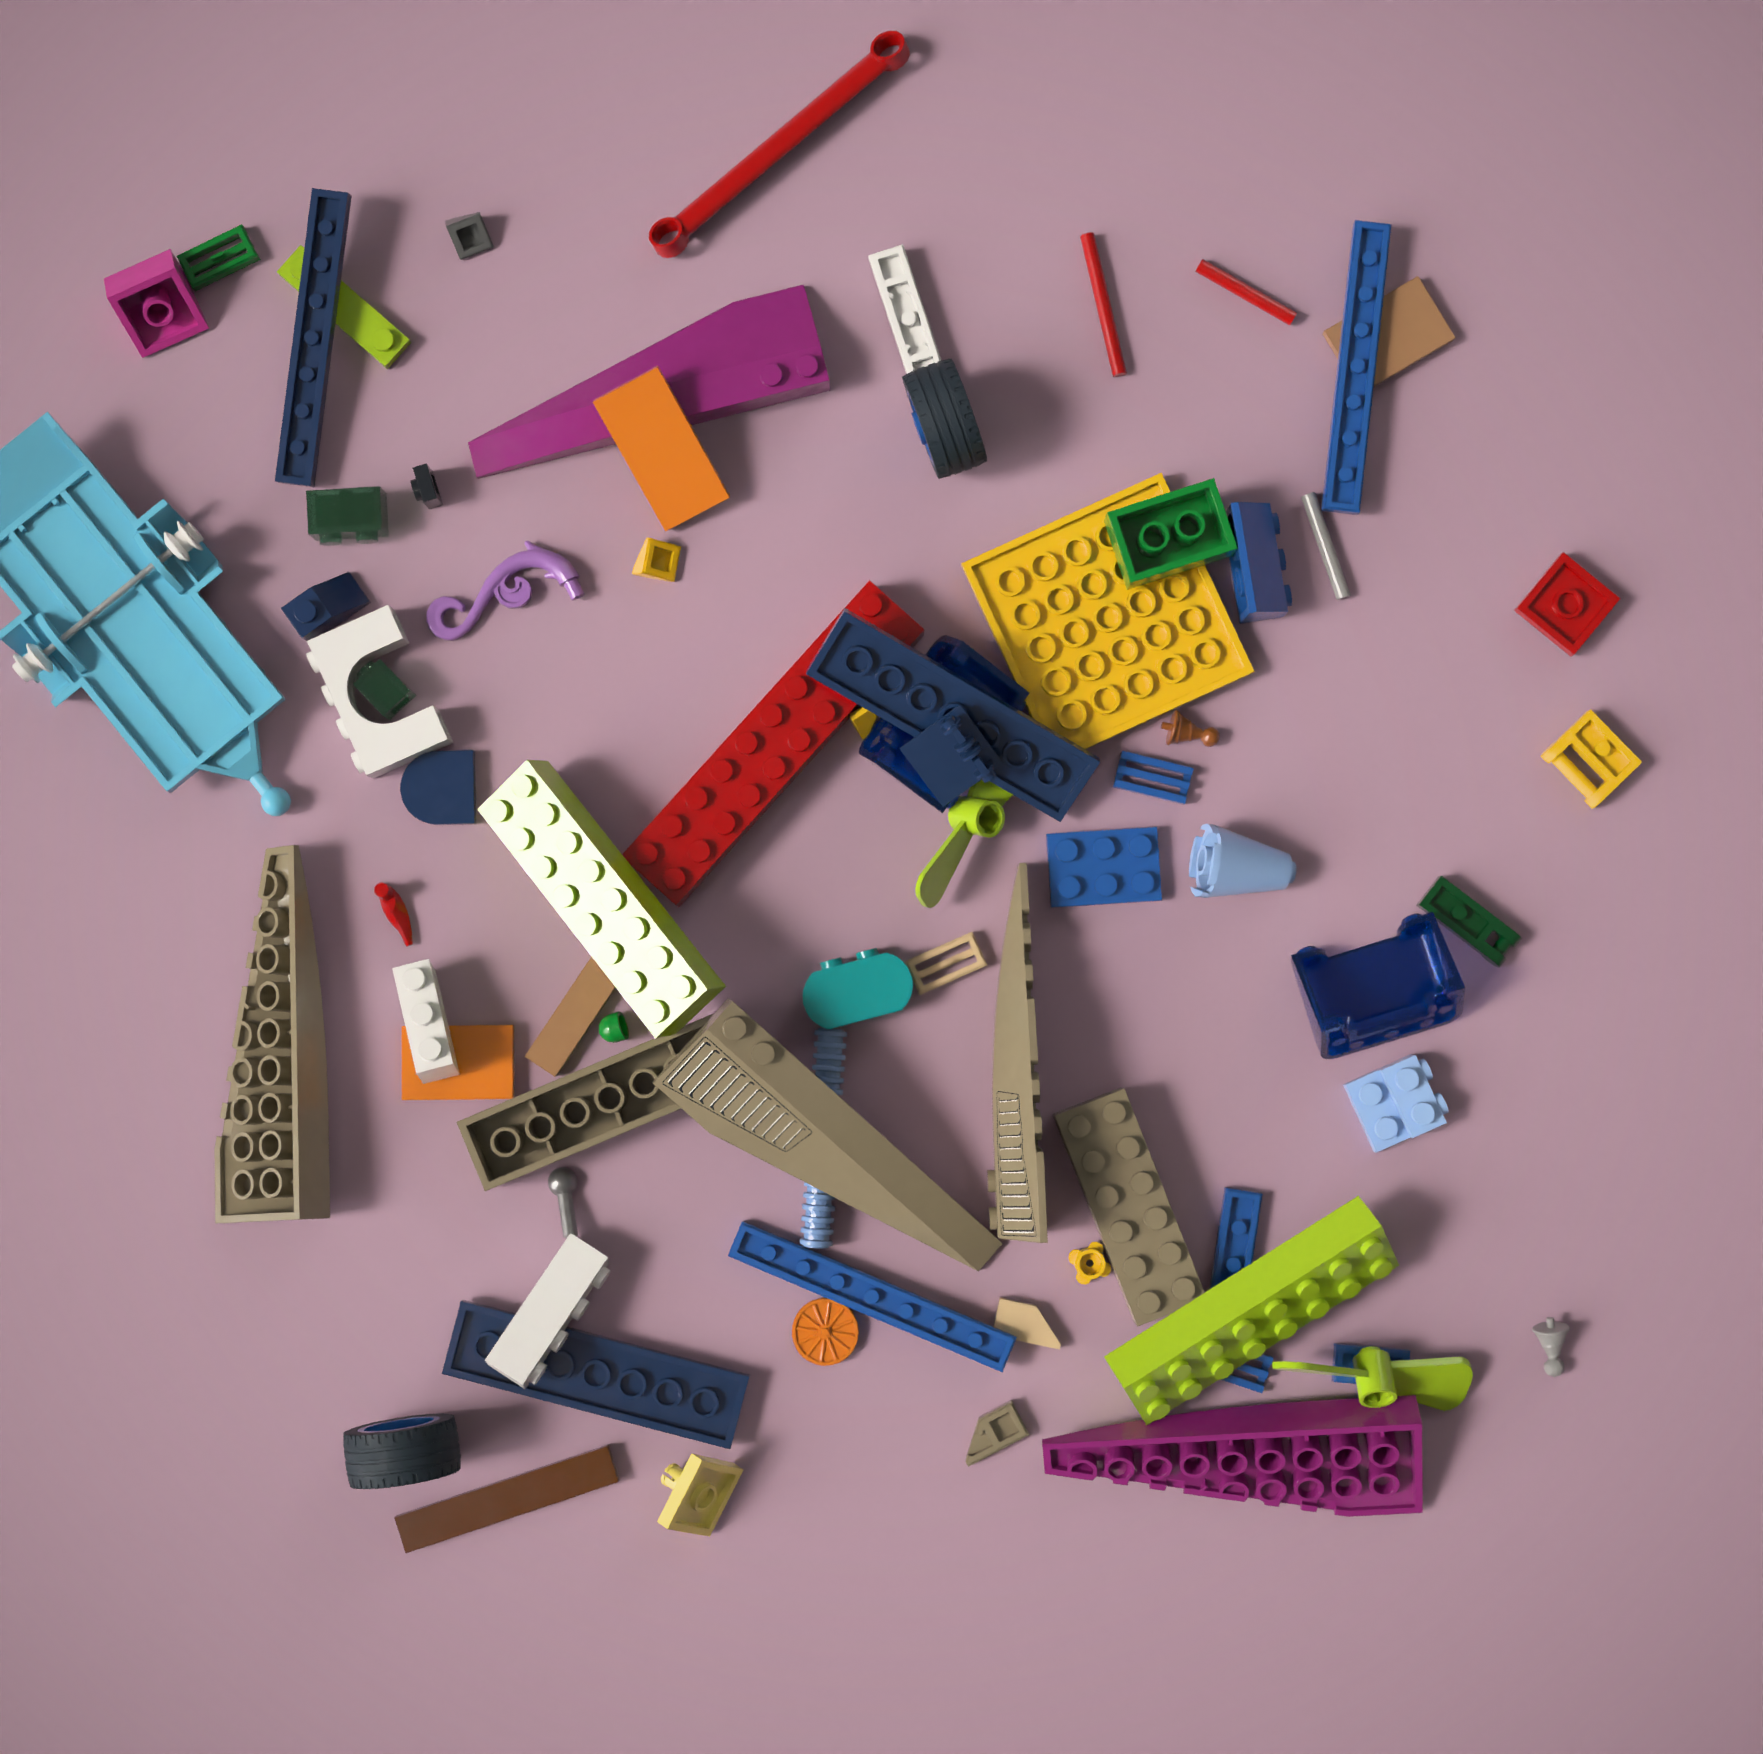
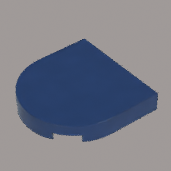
M431 751L416 757L410 762L402 775L400 783L401 798L407 810L418 820L431 825L476 824L475 751Z

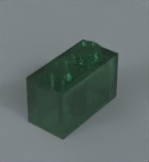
M380 486L306 491L308 535L315 541H319L320 545H341L342 539H356V542L360 544H372L379 542L378 537H389L387 493Z

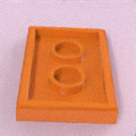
M514 1025L449 1026L460 1074L425 1084L422 1083L416 1074L406 1027L402 1026V1100L514 1098Z

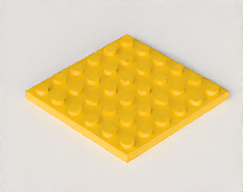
M1162 472L961 563V567L1031 718L1084 749L1095 746L1255 672L1205 565L1129 590L1126 589L1104 519L1109 511L1171 492Z

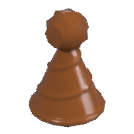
M1178 710L1173 712L1170 723L1162 722L1161 729L1168 730L1166 737L1167 745L1201 739L1205 746L1212 747L1217 745L1220 740V733L1216 728L1208 727L1202 730L1193 724L1191 720L1181 715Z

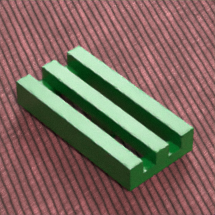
M242 224L177 255L183 271L195 292L261 260ZM241 238V243L190 267V262ZM247 251V253H245V254H243V255H241V256H239V257H237V258H235V259H233V260H231V261H229V262H227V263H225V264H223V265H221V266H219V267H217V268H215V269H212V270H210V271H208V272H206V273H204V274H202V275H200V276H198V277H195L196 275H198V274H200V273H202V272H204V271H206V270H208V269H210V268H212V267H214V266H216V265H218V264H220V263H222V262H225V261H227V260H229V259H231V258H233V257H235V256H237V255H239V254H241V253Z

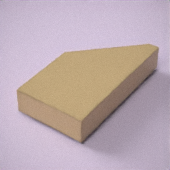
M999 1297L993 1327L1017 1336V1341L1060 1350L1061 1344L1036 1305Z

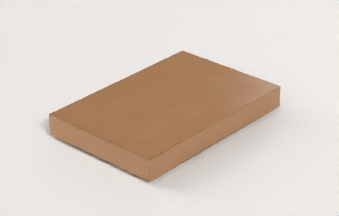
M1418 276L1384 295L1374 387L1451 343L1456 338ZM1342 321L1324 330L1322 333L1337 359Z

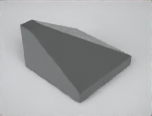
M480 212L445 221L446 228L460 260L494 247Z

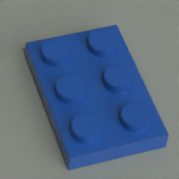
M1157 827L1046 834L1051 908L1162 901Z

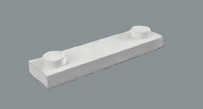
M904 245L868 255L906 374L941 361Z

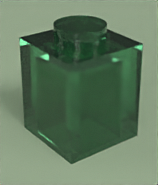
M381 659L376 663L370 661L364 665L356 675L359 679L353 683L365 698L389 720L416 696L409 686Z

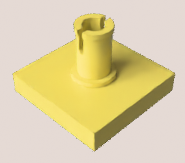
M691 1454L684 1469L680 1468L676 1463L670 1464L664 1471L671 1475L672 1478L670 1479L662 1474L661 1482L673 1491L657 1522L669 1530L710 1537L744 1469L733 1462L697 1454Z

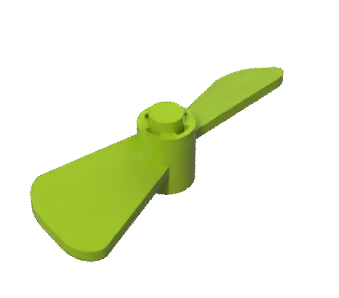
M981 779L970 787L967 796H959L952 802L948 812V820L954 830L920 873L916 883V897L922 906L932 908L939 903L973 835L991 838L1002 830L1005 821V813L1002 806L1013 794L990 781L984 783Z
M1375 1346L1361 1349L1352 1359L1353 1368L1304 1362H1272V1368L1275 1370L1355 1377L1359 1402L1362 1406L1369 1408L1388 1406L1397 1400V1396L1416 1395L1417 1403L1448 1411L1462 1403L1473 1379L1471 1364L1464 1357L1391 1361L1388 1352Z

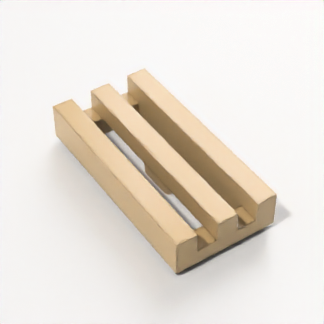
M973 932L905 961L919 995L987 966ZM969 942L970 949L917 972L915 965ZM975 955L977 962L923 985L921 978Z

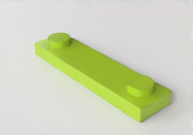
M302 245L295 250L277 271L298 292L304 247ZM341 280L336 325L388 370L412 342Z

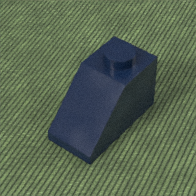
M347 572L308 588L281 607V610L300 637L308 641L334 629L371 602L351 573Z

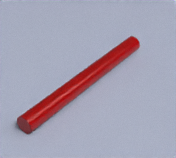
M1094 232L1082 234L1080 239L1113 377H1120L1127 374L1095 234Z

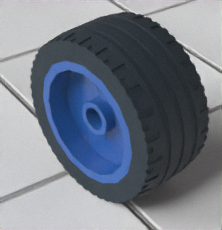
M941 360L902 376L913 411L911 415L922 445H925L938 479L949 477L953 474L956 475L986 462L987 455L980 431L953 360Z
M442 1413L400 1417L357 1426L343 1433L344 1458L346 1459V1474L350 1487L353 1489L399 1487L439 1479L461 1469L460 1444L458 1443V1428L454 1415Z

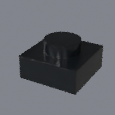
M427 463L413 467L416 479L410 480L416 500H422L428 509L442 506L443 503L433 470Z

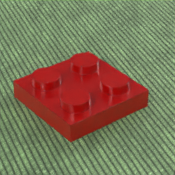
M1563 552L1546 570L1514 611L1571 657L1576 654L1621 598Z

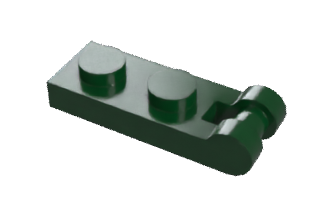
M1443 876L1436 878L1416 905L1497 968H1500L1506 960L1504 955L1510 947L1515 948L1522 939L1514 930ZM1492 931L1499 937L1493 947L1485 942Z

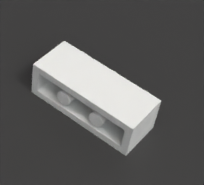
M425 959L392 968L416 1074L423 1084L459 1075L436 971L430 960Z

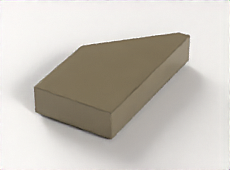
M1012 1400L978 1417L965 1459L968 1467L1029 1435Z

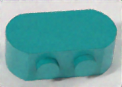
M877 948L856 953V961L843 964L841 957L821 962L822 970L814 971L807 979L803 989L802 997L806 1013L819 1026L832 1029L901 1011L907 1005L913 990L912 976L906 964L890 953L879 954Z

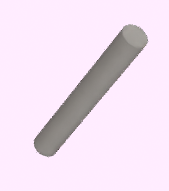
M1315 492L1308 493L1302 496L1301 499L1337 600L1347 598L1351 594Z

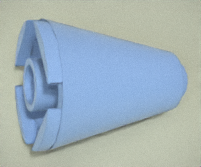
M1214 824L1202 825L1200 829L1205 830L1203 837L1196 836L1190 854L1189 877L1196 878L1197 888L1190 887L1195 897L1209 898L1284 890L1295 879L1296 863L1292 861L1289 853Z

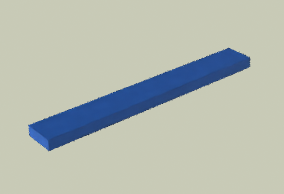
M1355 220L1353 223L1321 511L1352 515L1360 513L1392 224Z
M745 1221L741 1222L728 1257L1002 1373L1017 1336Z

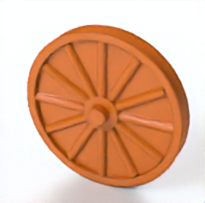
M818 1298L805 1304L796 1314L792 1325V1339L797 1351L804 1359L816 1365L830 1366L842 1362L852 1353L858 1341V1322L852 1310L828 1298Z

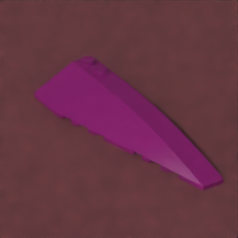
M804 284L732 302L468 442L477 479L615 445L616 443L595 408L593 400L656 366L660 367L691 425L830 391V380Z
M1416 1395L1397 1396V1400L1394 1403L1380 1408L1362 1406L1359 1398L1221 1408L1168 1415L1148 1425L1145 1424L1144 1420H1137L1042 1439L1045 1474L1091 1481L1097 1476L1113 1480V1484L1127 1486L1129 1481L1147 1483L1149 1484V1489L1165 1491L1166 1486L1182 1488L1183 1494L1245 1502L1247 1498L1260 1499L1264 1502V1505L1279 1507L1281 1502L1300 1505L1303 1511L1317 1512V1508L1334 1510V1515L1346 1517L1423 1513L1422 1420Z

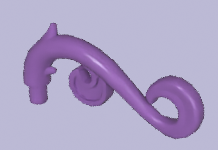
M527 540L524 543L527 551H521L508 557L486 578L463 624L454 628H449L445 625L443 618L448 610L457 609L463 613L466 609V606L460 600L447 596L437 598L430 604L426 613V622L436 637L454 641L463 637L472 629L494 594L498 601L509 609L521 608L531 600L533 590L526 579L516 576L514 578L516 582L515 588H507L506 583L514 573L527 568L544 569L548 571V573L544 574V577L556 579L561 587L564 586L572 601L585 595L577 580L580 576L573 565L562 555L536 546Z

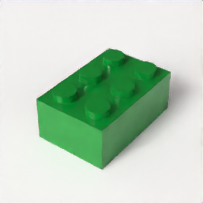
M1214 478L1109 511L1104 519L1127 590L1231 557L1238 549Z

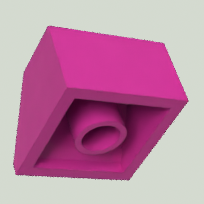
M171 249L104 278L107 299L142 358L209 329L190 283Z

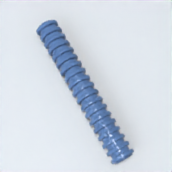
M818 1028L814 1032V1035H818V1041H814L817 1053H813V1058H816V1064L812 1065V1070H815V1075L838 1096L843 1095L840 1084L844 1083V1078H841V1072L845 1071V1067L841 1066L842 1060L846 1059V1055H842V1049H846L843 1037H847V1032H844L842 1029ZM804 1182V1186H807V1192H803L806 1203L802 1204V1209L806 1210V1212L801 1217V1220L805 1222V1226L801 1227L800 1232L804 1233V1238L800 1239V1244L809 1248H829L833 1245V1241L829 1240V1236L833 1235L834 1229L830 1228V1223H834V1217H831V1212L835 1211L832 1200L836 1198Z

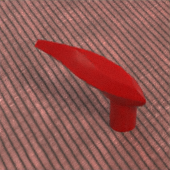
M379 882L374 887V893L379 897L387 919L399 931L406 947L413 944L406 906L400 895L391 886Z

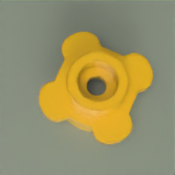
M1091 1242L1089 1247L1082 1250L1073 1249L1069 1253L1068 1259L1070 1263L1074 1264L1077 1271L1076 1279L1081 1284H1089L1091 1279L1098 1278L1099 1276L1106 1277L1111 1272V1265L1105 1262L1102 1254L1104 1248L1099 1242ZM1089 1259L1093 1261V1265L1090 1267L1086 1265Z

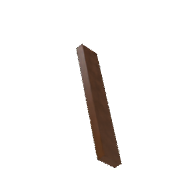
M605 1445L396 1515L394 1519L405 1553H409L617 1483L620 1479L609 1445Z

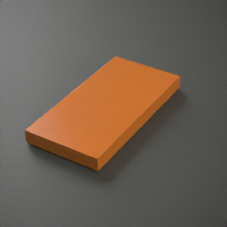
M659 366L646 371L593 400L595 408L665 532L730 498L728 490Z

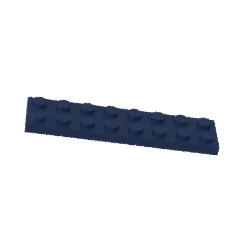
M846 608L842 611L806 670L808 676L913 737L917 736L958 705H961L1004 763L994 770L996 776L990 782L1059 822L1062 821L1100 764L1098 756Z
M467 1300L460 1302L442 1374L731 1449L750 1374L566 1327L564 1331L569 1333L559 1351L556 1353L551 1350L543 1363L547 1365V1368L540 1380L535 1385L530 1382L526 1389L487 1365L485 1361L516 1313Z

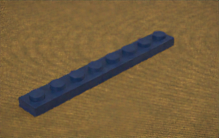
M312 188L275 475V482L315 487L352 195L348 192Z

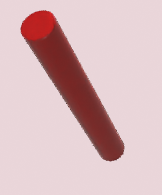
M1204 259L1201 260L1195 271L1289 326L1297 314L1292 309Z

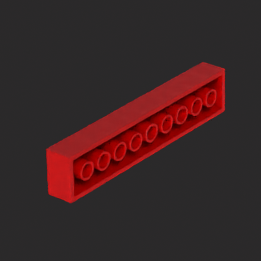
M870 580L845 607L911 647H914L924 636L925 629ZM842 611L623 852L622 855L628 863L676 906L680 907L849 720L850 714L860 707V705L806 674L807 668Z

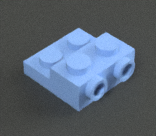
M1410 1054L1343 1084L1373 1152L1377 1153L1401 1141L1415 1138L1447 1123L1443 1116L1449 1113L1447 1104L1439 1092L1433 1094L1428 1083L1429 1080L1433 1079V1074L1424 1058L1418 1060L1416 1055Z

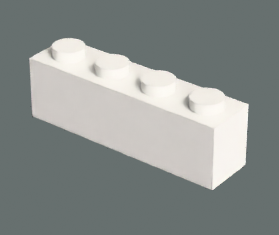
M570 1233L485 1359L487 1365L526 1389L530 1382L535 1385L547 1368V1365L543 1362L552 1350L557 1353L567 1339L569 1333L564 1330L572 1318L578 1321L586 1311L590 1303L586 1300V1297L592 1288L600 1289L609 1276L611 1270L606 1268L609 1264L608 1257Z

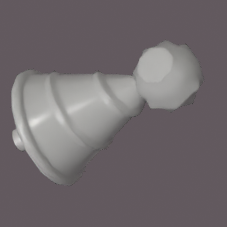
M1547 1317V1322L1536 1324L1533 1326L1532 1331L1539 1339L1542 1348L1548 1356V1360L1544 1363L1545 1372L1549 1376L1556 1377L1561 1376V1373L1564 1371V1363L1558 1357L1561 1354V1348L1570 1327L1562 1322H1554V1317Z

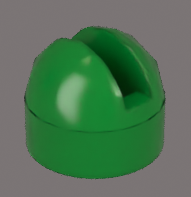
M620 1011L608 1014L601 1020L599 1034L602 1039L607 1042L618 1043L629 1038L627 1022Z

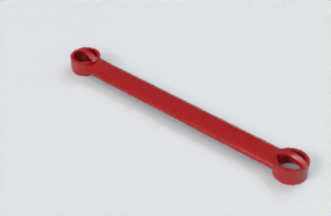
M886 31L876 36L871 43L870 53L675 217H666L655 222L649 231V241L657 254L663 258H672L681 254L686 249L689 236L865 87L884 71L891 72L903 67L910 56V50L903 35L897 31ZM899 46V49L894 54L886 57L880 56L888 47ZM678 231L677 236L672 241L666 244H659L664 235L669 232Z

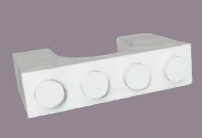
M389 605L307 641L311 649L310 652L306 653L308 661L315 673L321 672L326 683V685L321 686L323 695L329 706L335 705L341 718L337 719L336 723L345 740L350 738L355 752L351 753V757L359 773L365 772L366 776L374 779L412 762L416 757L424 753L436 751L454 743L439 709L433 705L399 721L388 724H379L367 720L357 707L354 688L356 679L364 666L382 655L409 644L395 610Z

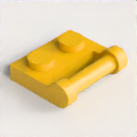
M1591 709L1586 711L1540 755L1548 764L1552 762L1586 797L1584 801L1591 809L1600 804L1642 763ZM1569 745L1604 780L1599 787H1596L1563 753Z

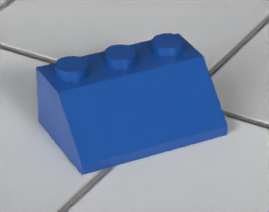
M1231 503L1225 512L1238 548L1229 557L1239 623L1244 624L1282 618L1288 613V607L1292 606V594L1290 586L1283 583L1282 571L1286 570V558L1283 548L1278 549L1276 535L1280 534L1278 514L1272 513L1270 503Z

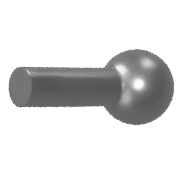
M560 1167L553 1170L549 1175L548 1187L558 1198L563 1238H567L570 1233L578 1236L572 1193L577 1187V1177L571 1169Z

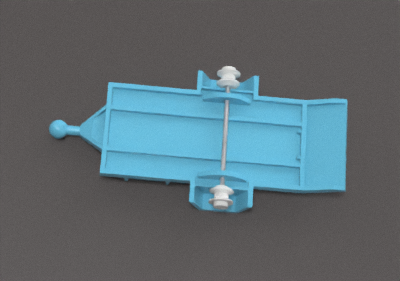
M47 411L0 449V586L22 612L0 630V640L18 653L13 654L16 663L12 667L26 682L32 679L36 683H40L41 680L52 694L51 703L55 708L82 687L167 792L172 793L196 772L203 770L250 781L261 794V806L267 814L271 816L285 814L290 808L291 798L283 788L273 787L262 773L257 723L286 699L267 677L264 669L258 666L227 628L226 623L219 618L199 593L203 587L223 572L222 564L203 542L204 538L190 522H187L164 498L138 518L95 464Z

